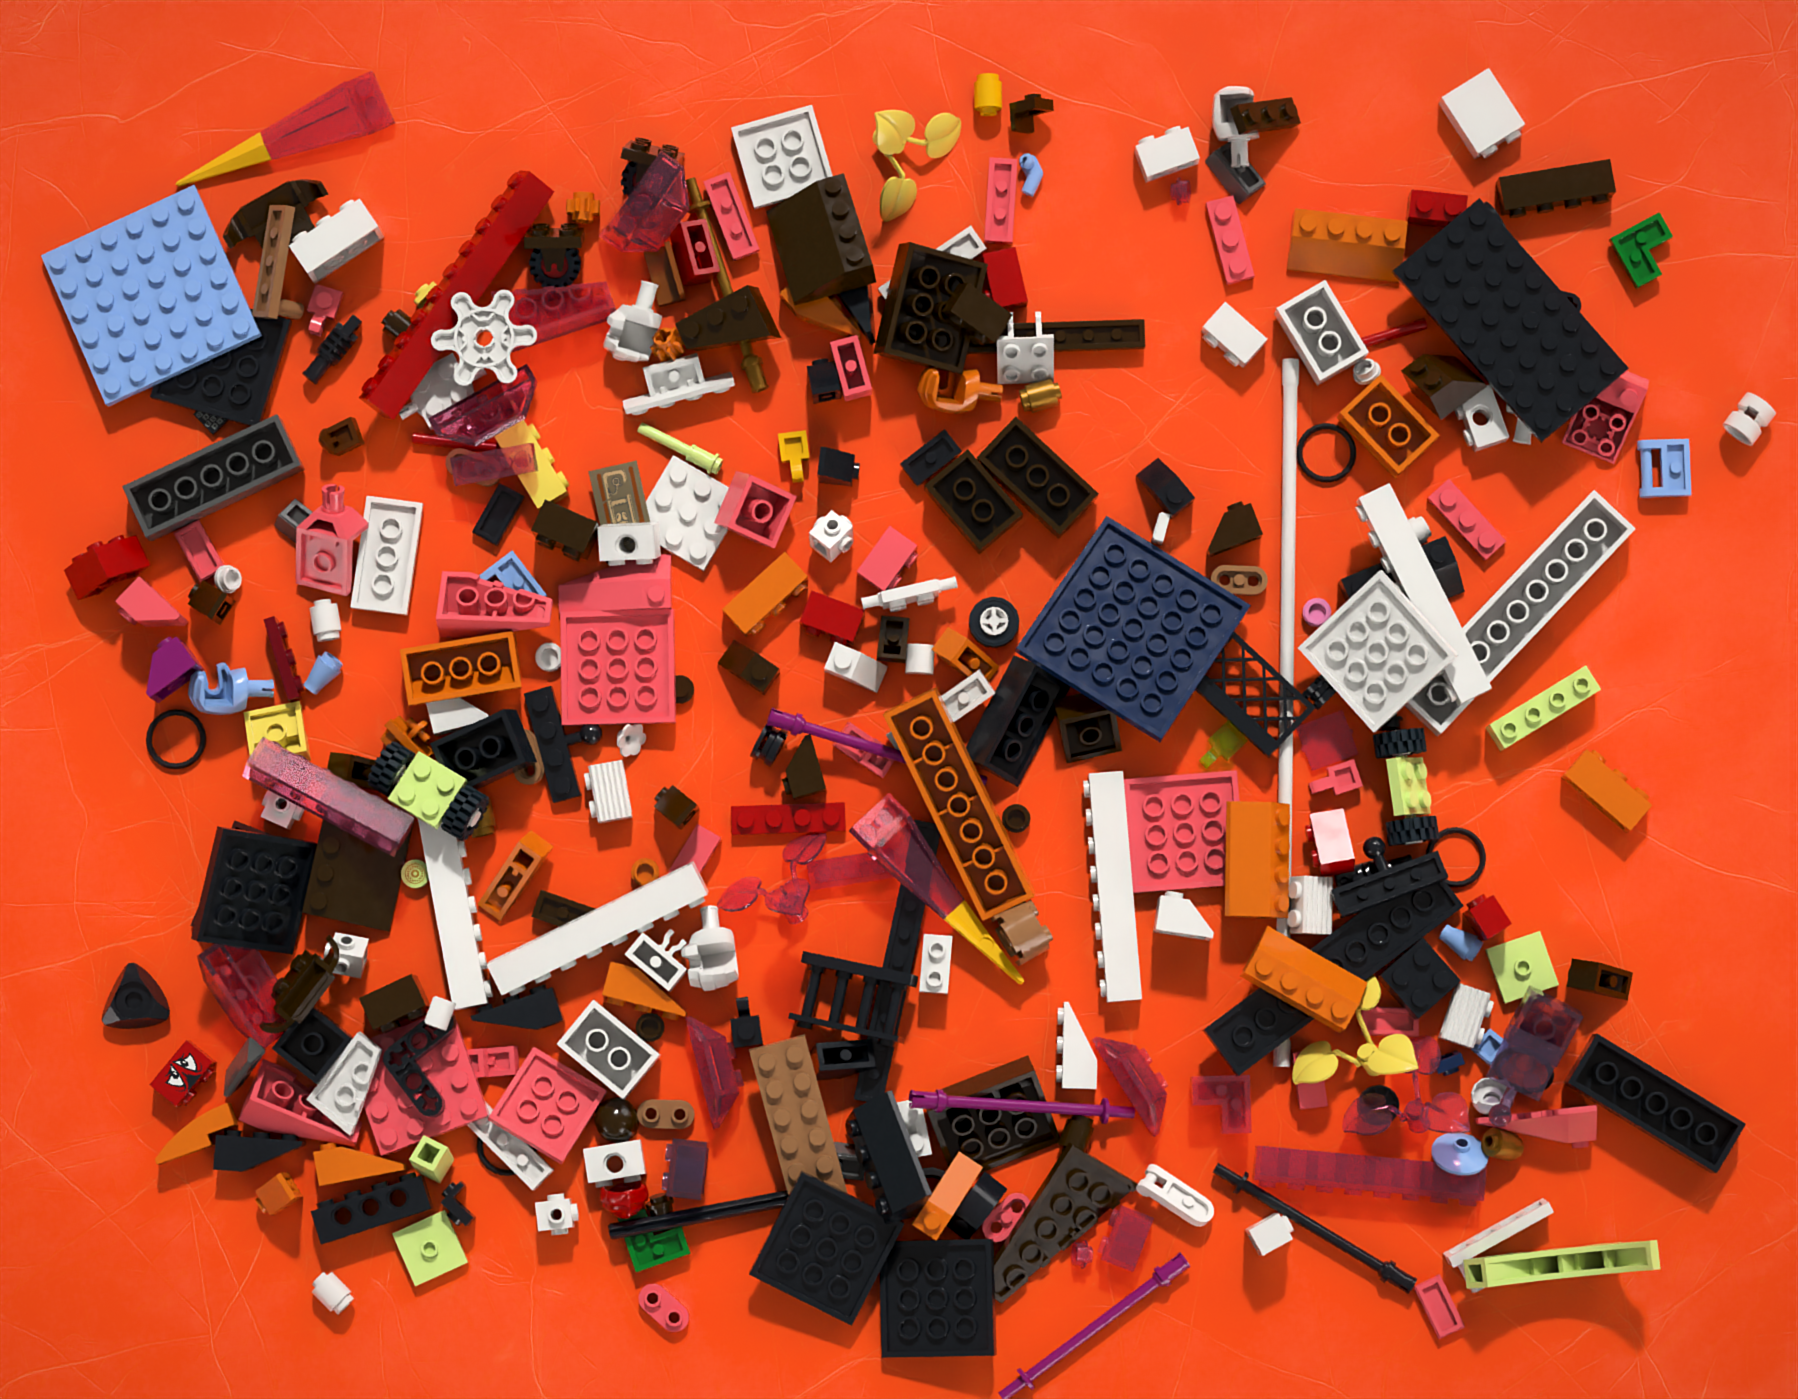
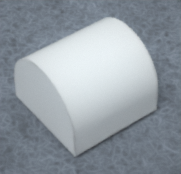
M907 644L905 674L933 675L935 653L931 649L934 645Z
M437 996L433 997L424 1021L425 1024L446 1031L456 1003Z

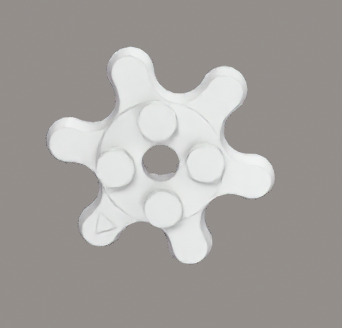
M498 291L494 295L491 304L486 307L476 306L472 302L471 297L464 292L456 293L452 297L451 306L458 315V322L450 330H437L431 337V343L439 351L453 350L459 355L460 362L453 374L456 383L459 385H470L474 381L477 372L485 368L493 370L498 380L502 383L509 384L516 379L517 369L511 362V352L517 346H530L535 343L537 331L531 325L516 326L510 322L509 311L515 302L514 296L510 291ZM484 331L490 332L493 336L490 344L485 347L477 343L478 335Z

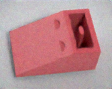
M1626 371L1571 418L1562 443L1614 464L1646 395L1649 380Z

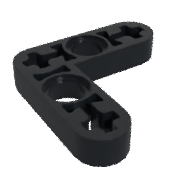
M453 1014L446 1031L437 1029L433 1032L437 1035V1038L434 1039L432 1034L425 1029L427 1024H425L424 1019L391 1045L383 1055V1062L386 1068L419 1112L428 1117L441 1115L445 1108V1100L417 1061L455 1031L456 1019ZM418 1033H424L427 1037V1044L422 1049H416L412 1044L413 1037ZM405 1043L408 1049L415 1053L412 1057L409 1053L402 1056V1064L400 1066L395 1063L391 1064L394 1059L392 1056L394 1052L402 1054L407 1050L402 1047ZM417 1073L420 1075L422 1083L419 1088L412 1090L407 1086V1078L411 1074ZM427 1087L430 1088V1090L425 1092L427 1096L431 1099L437 1098L438 1100L435 1103L436 1109L434 1111L432 1109H425L428 1103L423 1096H419L418 1099L415 1097L423 1093Z

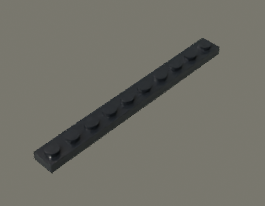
M914 820L882 968L911 973L941 835L934 823ZM880 980L869 1030L883 1033L892 988H890L891 982ZM903 991V996L894 1032L895 1036H897L907 991ZM867 1036V1039H872L876 1067L859 1073L854 1095L855 1100L868 1102L885 1093L894 1047L877 1044L878 1038Z

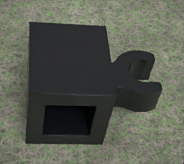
M748 997L736 998L739 1018L730 1019L734 1048L764 1045L760 1016L750 1015Z

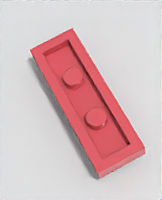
M989 157L984 243L1012 244L1018 159Z
M730 172L703 181L733 261L760 252Z
M1234 196L1206 202L1205 205L1226 284L1229 285L1254 278L1255 275Z
M1450 479L1427 498L1484 561L1506 542L1501 534Z

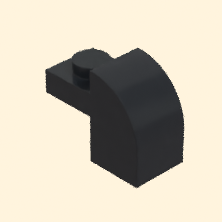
M984 1172L960 1203L946 1226L963 1239H970L1002 1198L1007 1188Z

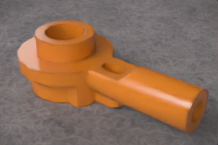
M639 859L632 866V879L638 885L644 886L658 879L659 868L651 859Z

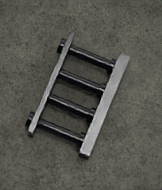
M803 951L801 962L809 965L808 970L811 971L801 1015L789 1013L788 1017L797 1021V1027L812 1030L814 1024L878 1038L877 1044L894 1047L895 1042L904 1044L905 1038L894 1035L903 991H907V986L916 988L918 976ZM826 969L835 970V976L838 977L828 1021L812 1018L822 973L825 974ZM853 974L863 976L862 982H865L855 1027L839 1023L849 979L852 980ZM880 980L891 982L890 988H892L883 1033L867 1029L876 985L880 984Z

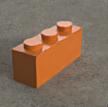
M784 552L733 598L722 611L745 637L750 633L755 636L765 627L766 624L763 621L771 614L774 617L777 616L787 606L785 601L792 594L796 598L808 587L806 585L808 576Z
M1586 749L1561 778L1624 832L1631 831L1651 808L1652 804L1648 802L1650 797L1640 788L1636 787L1633 789L1626 783L1628 778L1615 768L1612 771L1604 764L1606 759L1595 750L1590 752Z

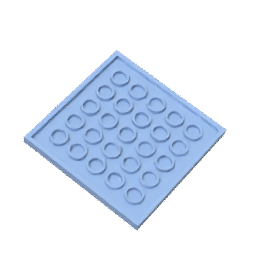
M195 185L41 255L102 398L108 407L262 336Z

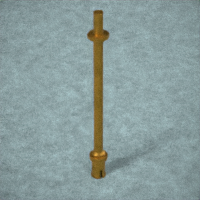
M690 178L685 180L693 205L689 206L687 211L688 213H696L698 220L706 219L720 268V272L716 276L723 297H726L733 293V289L706 211L712 204L711 201H703L696 178ZM751 343L739 344L744 357L740 365L742 370L746 372L751 392L758 393L768 389L769 385L766 382L761 364H763L762 358L754 354Z

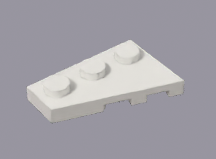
M361 1031L357 1032L306 1099L349 1135L354 1134L383 1050Z

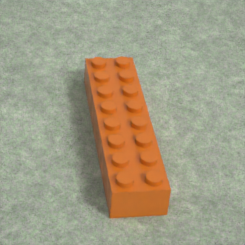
M937 687L886 710L883 716L982 921L1033 898L1035 890Z

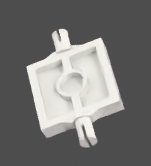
M453 353L432 365L410 396L412 402L403 406L399 412L402 420L418 412L425 419L430 430L480 404L474 392L473 383L468 386H461L456 383L453 374L459 363ZM484 369L478 371L475 375L474 381L484 375H487L486 371Z
M955 576L942 580L934 579L881 591L877 595L861 598L863 609L883 606V609L889 608L890 612H897L906 609V605L909 603L917 602L918 606L931 604L934 602L935 597H939L941 591L958 588Z

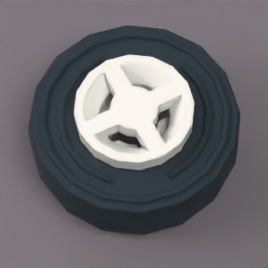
M989 597L982 599L973 607L968 624L972 636L978 643L985 647L997 648L1005 646L1014 639L1018 632L1020 620L1017 610L1009 601L1000 597Z

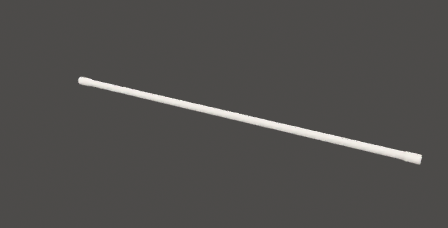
M1286 358L1282 359L1283 455L1280 675L1294 687L1297 388L1299 385V359ZM1281 683L1279 697H1283V685ZM1286 689V696L1293 697L1294 695ZM1294 700L1287 701V717H1293ZM1279 701V717H1284L1283 701ZM1293 720L1287 721V727L1289 728L1293 724ZM1279 721L1280 737L1284 733V721ZM1293 733L1279 746L1278 803L1290 804L1289 885L1291 883ZM1289 897L1288 914H1289V912L1291 911V910H1290V907H1291V904H1290L1291 898H1290V897ZM1277 918L1276 931L1291 939L1288 918ZM1289 1038L1273 1050V1067H1290L1291 1042Z

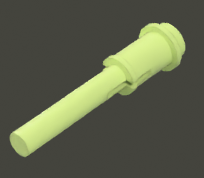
M643 422L637 430L638 433L686 456V461L706 469L709 475L711 473L717 474L722 467L724 460L720 458L718 453L713 455L697 447L695 444L689 446Z

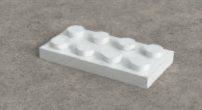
M366 496L363 518L368 522V528L361 533L350 606L352 609L408 616L424 507L423 503Z

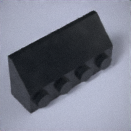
M1446 536L1422 545L1421 547L1447 599L1465 592L1456 558ZM1379 563L1341 579L1338 585L1347 602L1380 570L1393 583H1396L1392 573L1387 574L1382 563Z
M1013 656L995 690L996 693L992 696L966 746L973 763L1018 787L1055 717L1053 699L1065 697L1070 686L1034 663Z
M891 1090L853 1109L845 1124L846 1132L853 1139L856 1147V1158L865 1170L867 1187L873 1191L876 1199V1211L882 1216L885 1225L916 1217L932 1195Z

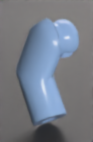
M1025 153L1019 158V165L1027 178L1021 192L1033 197L1043 177V170L1034 155Z

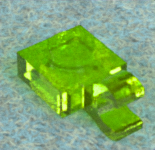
M1228 720L1207 740L1212 748L1199 762L1207 769L1219 756L1228 761L1248 740Z

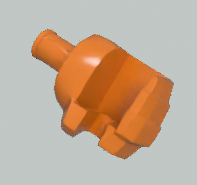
M927 367L922 371L917 386L919 397L925 406L955 414L973 410L977 399L1000 402L1002 396L997 393H1003L1002 384L980 382V375L977 369L963 370L962 374L946 371L945 384L943 387L938 388L940 376L937 369Z

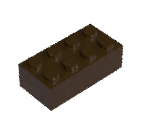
M1016 416L977 457L979 463L991 477L1058 539L1098 498L1099 493Z

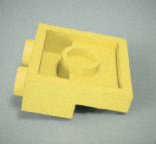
M300 701L244 712L250 761L255 772L260 771L261 774L268 775L276 772L277 767L288 765L291 769H298L303 767L305 762L311 761Z

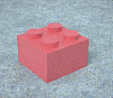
M736 471L714 523L760 545L775 549L797 496L755 476Z

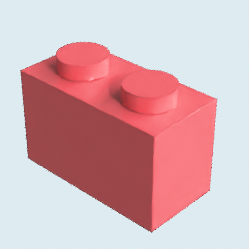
M855 335L830 342L845 402L872 395V387L858 336Z
M889 526L857 570V575L880 592L894 589L902 579L899 574L906 566L909 569L919 556L915 553L917 545Z

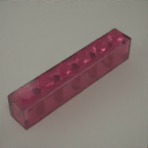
M262 737L246 762L242 777L395 857L410 833L414 817L409 815L408 812L384 802L377 795L365 792L353 782L345 781L333 775L330 770L318 767L309 762L304 756L286 750L275 741Z

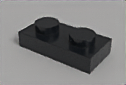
M944 429L901 462L900 466L918 487L960 455L962 451Z

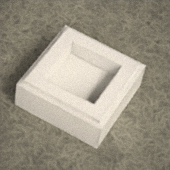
M1159 513L1151 539L1152 543L1162 545L1171 514Z

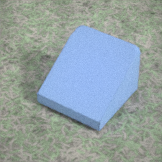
M1489 1028L1483 1035L1480 1045L1475 1044L1471 1050L1495 1071L1494 1063L1497 1056L1502 1051L1513 1047ZM1514 1053L1509 1054L1502 1059L1500 1063V1069Z

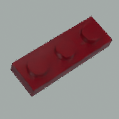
M275 616L263 619L288 701L296 702L303 700L301 692H304L305 689L301 676H295L293 665L297 663L292 648L287 649L284 639L288 638V633L284 621L279 622Z

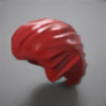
M637 1181L636 1186L632 1187L622 1183L616 1184L609 1191L604 1186L600 1192L602 1207L614 1216L622 1219L633 1217L642 1210L645 1201H648L649 1197L648 1189L641 1181Z

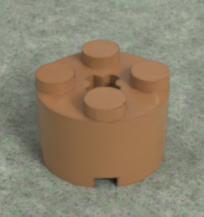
M1031 900L1024 901L991 917L992 923L997 920L999 924L995 931L1010 957L1016 955L1019 958L1015 962L1018 966L1050 949L1049 943L1053 940L1047 926H1041L1036 918L1039 912Z

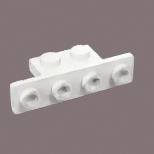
M695 353L676 358L675 361L668 360L643 367L649 394L626 399L622 402L625 414L640 415L647 412L649 408L657 406L660 408L670 407L675 404V401L683 399L692 401L701 398L702 394L726 392L735 383L732 372L704 379L698 354Z

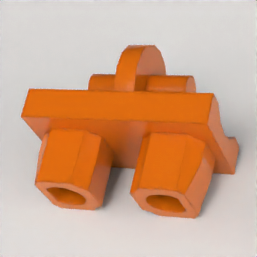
M398 716L394 720L390 719L384 725L387 729L380 739L386 746L394 741L400 742L405 748L414 752L415 756L418 751L428 757L434 754L433 750L426 744L431 738L424 731L429 725L426 720L417 724L412 717L405 721L401 716Z

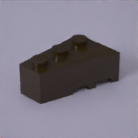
M750 285L742 287L675 323L686 349L695 351L781 338L759 288Z

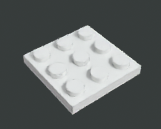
M812 105L731 127L754 210L783 202L812 183L833 176Z
M674 455L646 500L650 522H659L660 547L698 569L705 571L728 532V529L715 524L714 521L729 487Z

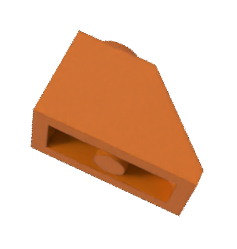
M949 627L931 649L966 678L980 669L989 682L1000 667L968 638Z
M288 1172L277 1174L255 1191L258 1195V1198L255 1199L257 1205L264 1214L268 1212L270 1216L277 1214L303 1197Z

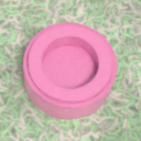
M1321 598L1309 600L1302 610L1304 621L1309 626L1320 627L1331 617L1330 605Z

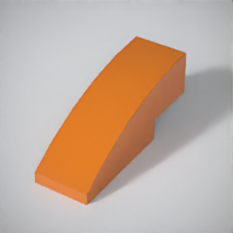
M225 1103L211 1109L181 1129L155 1158L156 1165H161L214 1146L212 1134L239 1125L232 1104Z

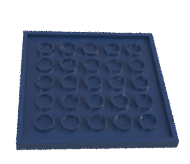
M1106 516L1020 641L1015 652L1156 741L1161 742L1251 605Z

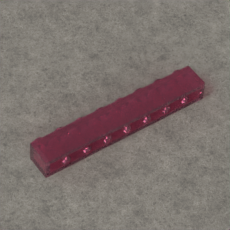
M1255 1145L1252 1180H1259L1258 1186L1276 1188V1182L1287 1183V1189L1304 1190L1305 1185L1316 1186V1192L1333 1193L1334 1187L1345 1188L1344 1194L1362 1196V1190L1373 1191V1197L1390 1198L1391 1193L1402 1194V1200L1419 1201L1420 1195L1431 1196L1430 1202L1448 1204V1198L1459 1199V1205L1476 1206L1477 1201H1484L1487 1167L1473 1175H1455L1441 1169L1435 1162Z

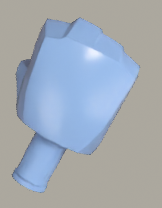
M221 662L216 664L218 684L215 689L208 688L206 672L198 670L191 675L188 696L199 712L230 715L244 710L248 697L273 698L274 691L272 689H274L273 679L248 680L244 667L230 670L226 663Z

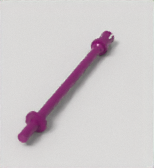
M775 708L770 710L766 724L768 726L771 725L790 731V734L794 736L807 733L906 764L901 751L806 722L805 718L802 717L803 715L799 713L793 715L776 710ZM979 774L985 786L987 782V776Z
M936 1089L935 1092L910 1090L909 1101H912L909 1103L910 1109H934V1112L941 1113L947 1107L1085 1115L1099 1116L1102 1124H1106L1109 1117L1134 1118L1135 1116L1134 1107L1111 1106L1108 1098H1103L1100 1105L948 1096L942 1089Z
M1179 1252L1163 1266L1155 1267L1152 1278L1028 1371L1024 1372L1021 1368L1017 1369L1020 1377L998 1392L1002 1399H1009L1027 1385L1031 1391L1035 1389L1032 1383L1033 1380L1157 1287L1170 1286L1171 1280L1191 1267L1188 1261Z

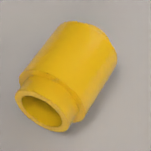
M998 74L977 75V81L974 82V110L979 111L981 116H995L997 111L1002 110V82L999 81Z

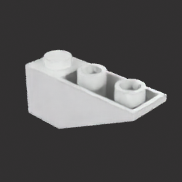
M1063 1002V1008H1058L1057 1025H1063L1062 1036H1057V1054H1062V1065H1056V1082H1061V1088L1097 1089V1058L1069 1002Z

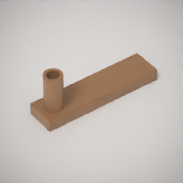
M288 205L269 206L253 305V317L277 319L278 315L298 320L304 313L302 303L281 298L295 207Z

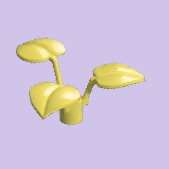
M884 110L874 113L876 130L872 137L873 143L890 160L899 174V178H889L882 188L880 196V216L882 221L888 222L904 214L913 205L917 195L916 183L910 178L905 179V173L893 157V154L902 152L907 141L921 146L926 145V154L931 158H939L946 155L952 150L961 132L960 118L950 113H940L934 116L925 128L924 135L926 139L919 140L910 137L915 130V120L908 112Z
M1374 975L1365 980L1368 983L1355 1011L1367 1044L1359 1047L1357 1058L1338 1049L1332 1051L1331 1045L1327 1041L1312 1043L1300 1052L1294 1063L1292 1079L1295 1085L1300 1083H1318L1330 1078L1338 1067L1336 1056L1354 1063L1356 1067L1362 1065L1370 1076L1399 1074L1418 1069L1414 1048L1407 1036L1403 1034L1389 1035L1381 1040L1378 1048L1371 1040L1362 1018L1361 1010H1371L1379 1002L1381 988Z

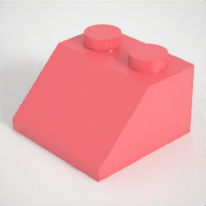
M138 577L115 601L121 606L118 612L134 626L137 623L144 627L185 626L189 622L141 577Z

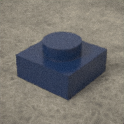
M1457 1050L1430 1060L1433 1070L1438 1074L1442 1073L1443 1076L1459 1071L1458 1066L1465 1064L1462 1054Z

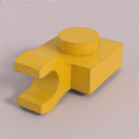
M806 430L779 433L781 462L790 463L793 483L804 482L801 461L810 460Z

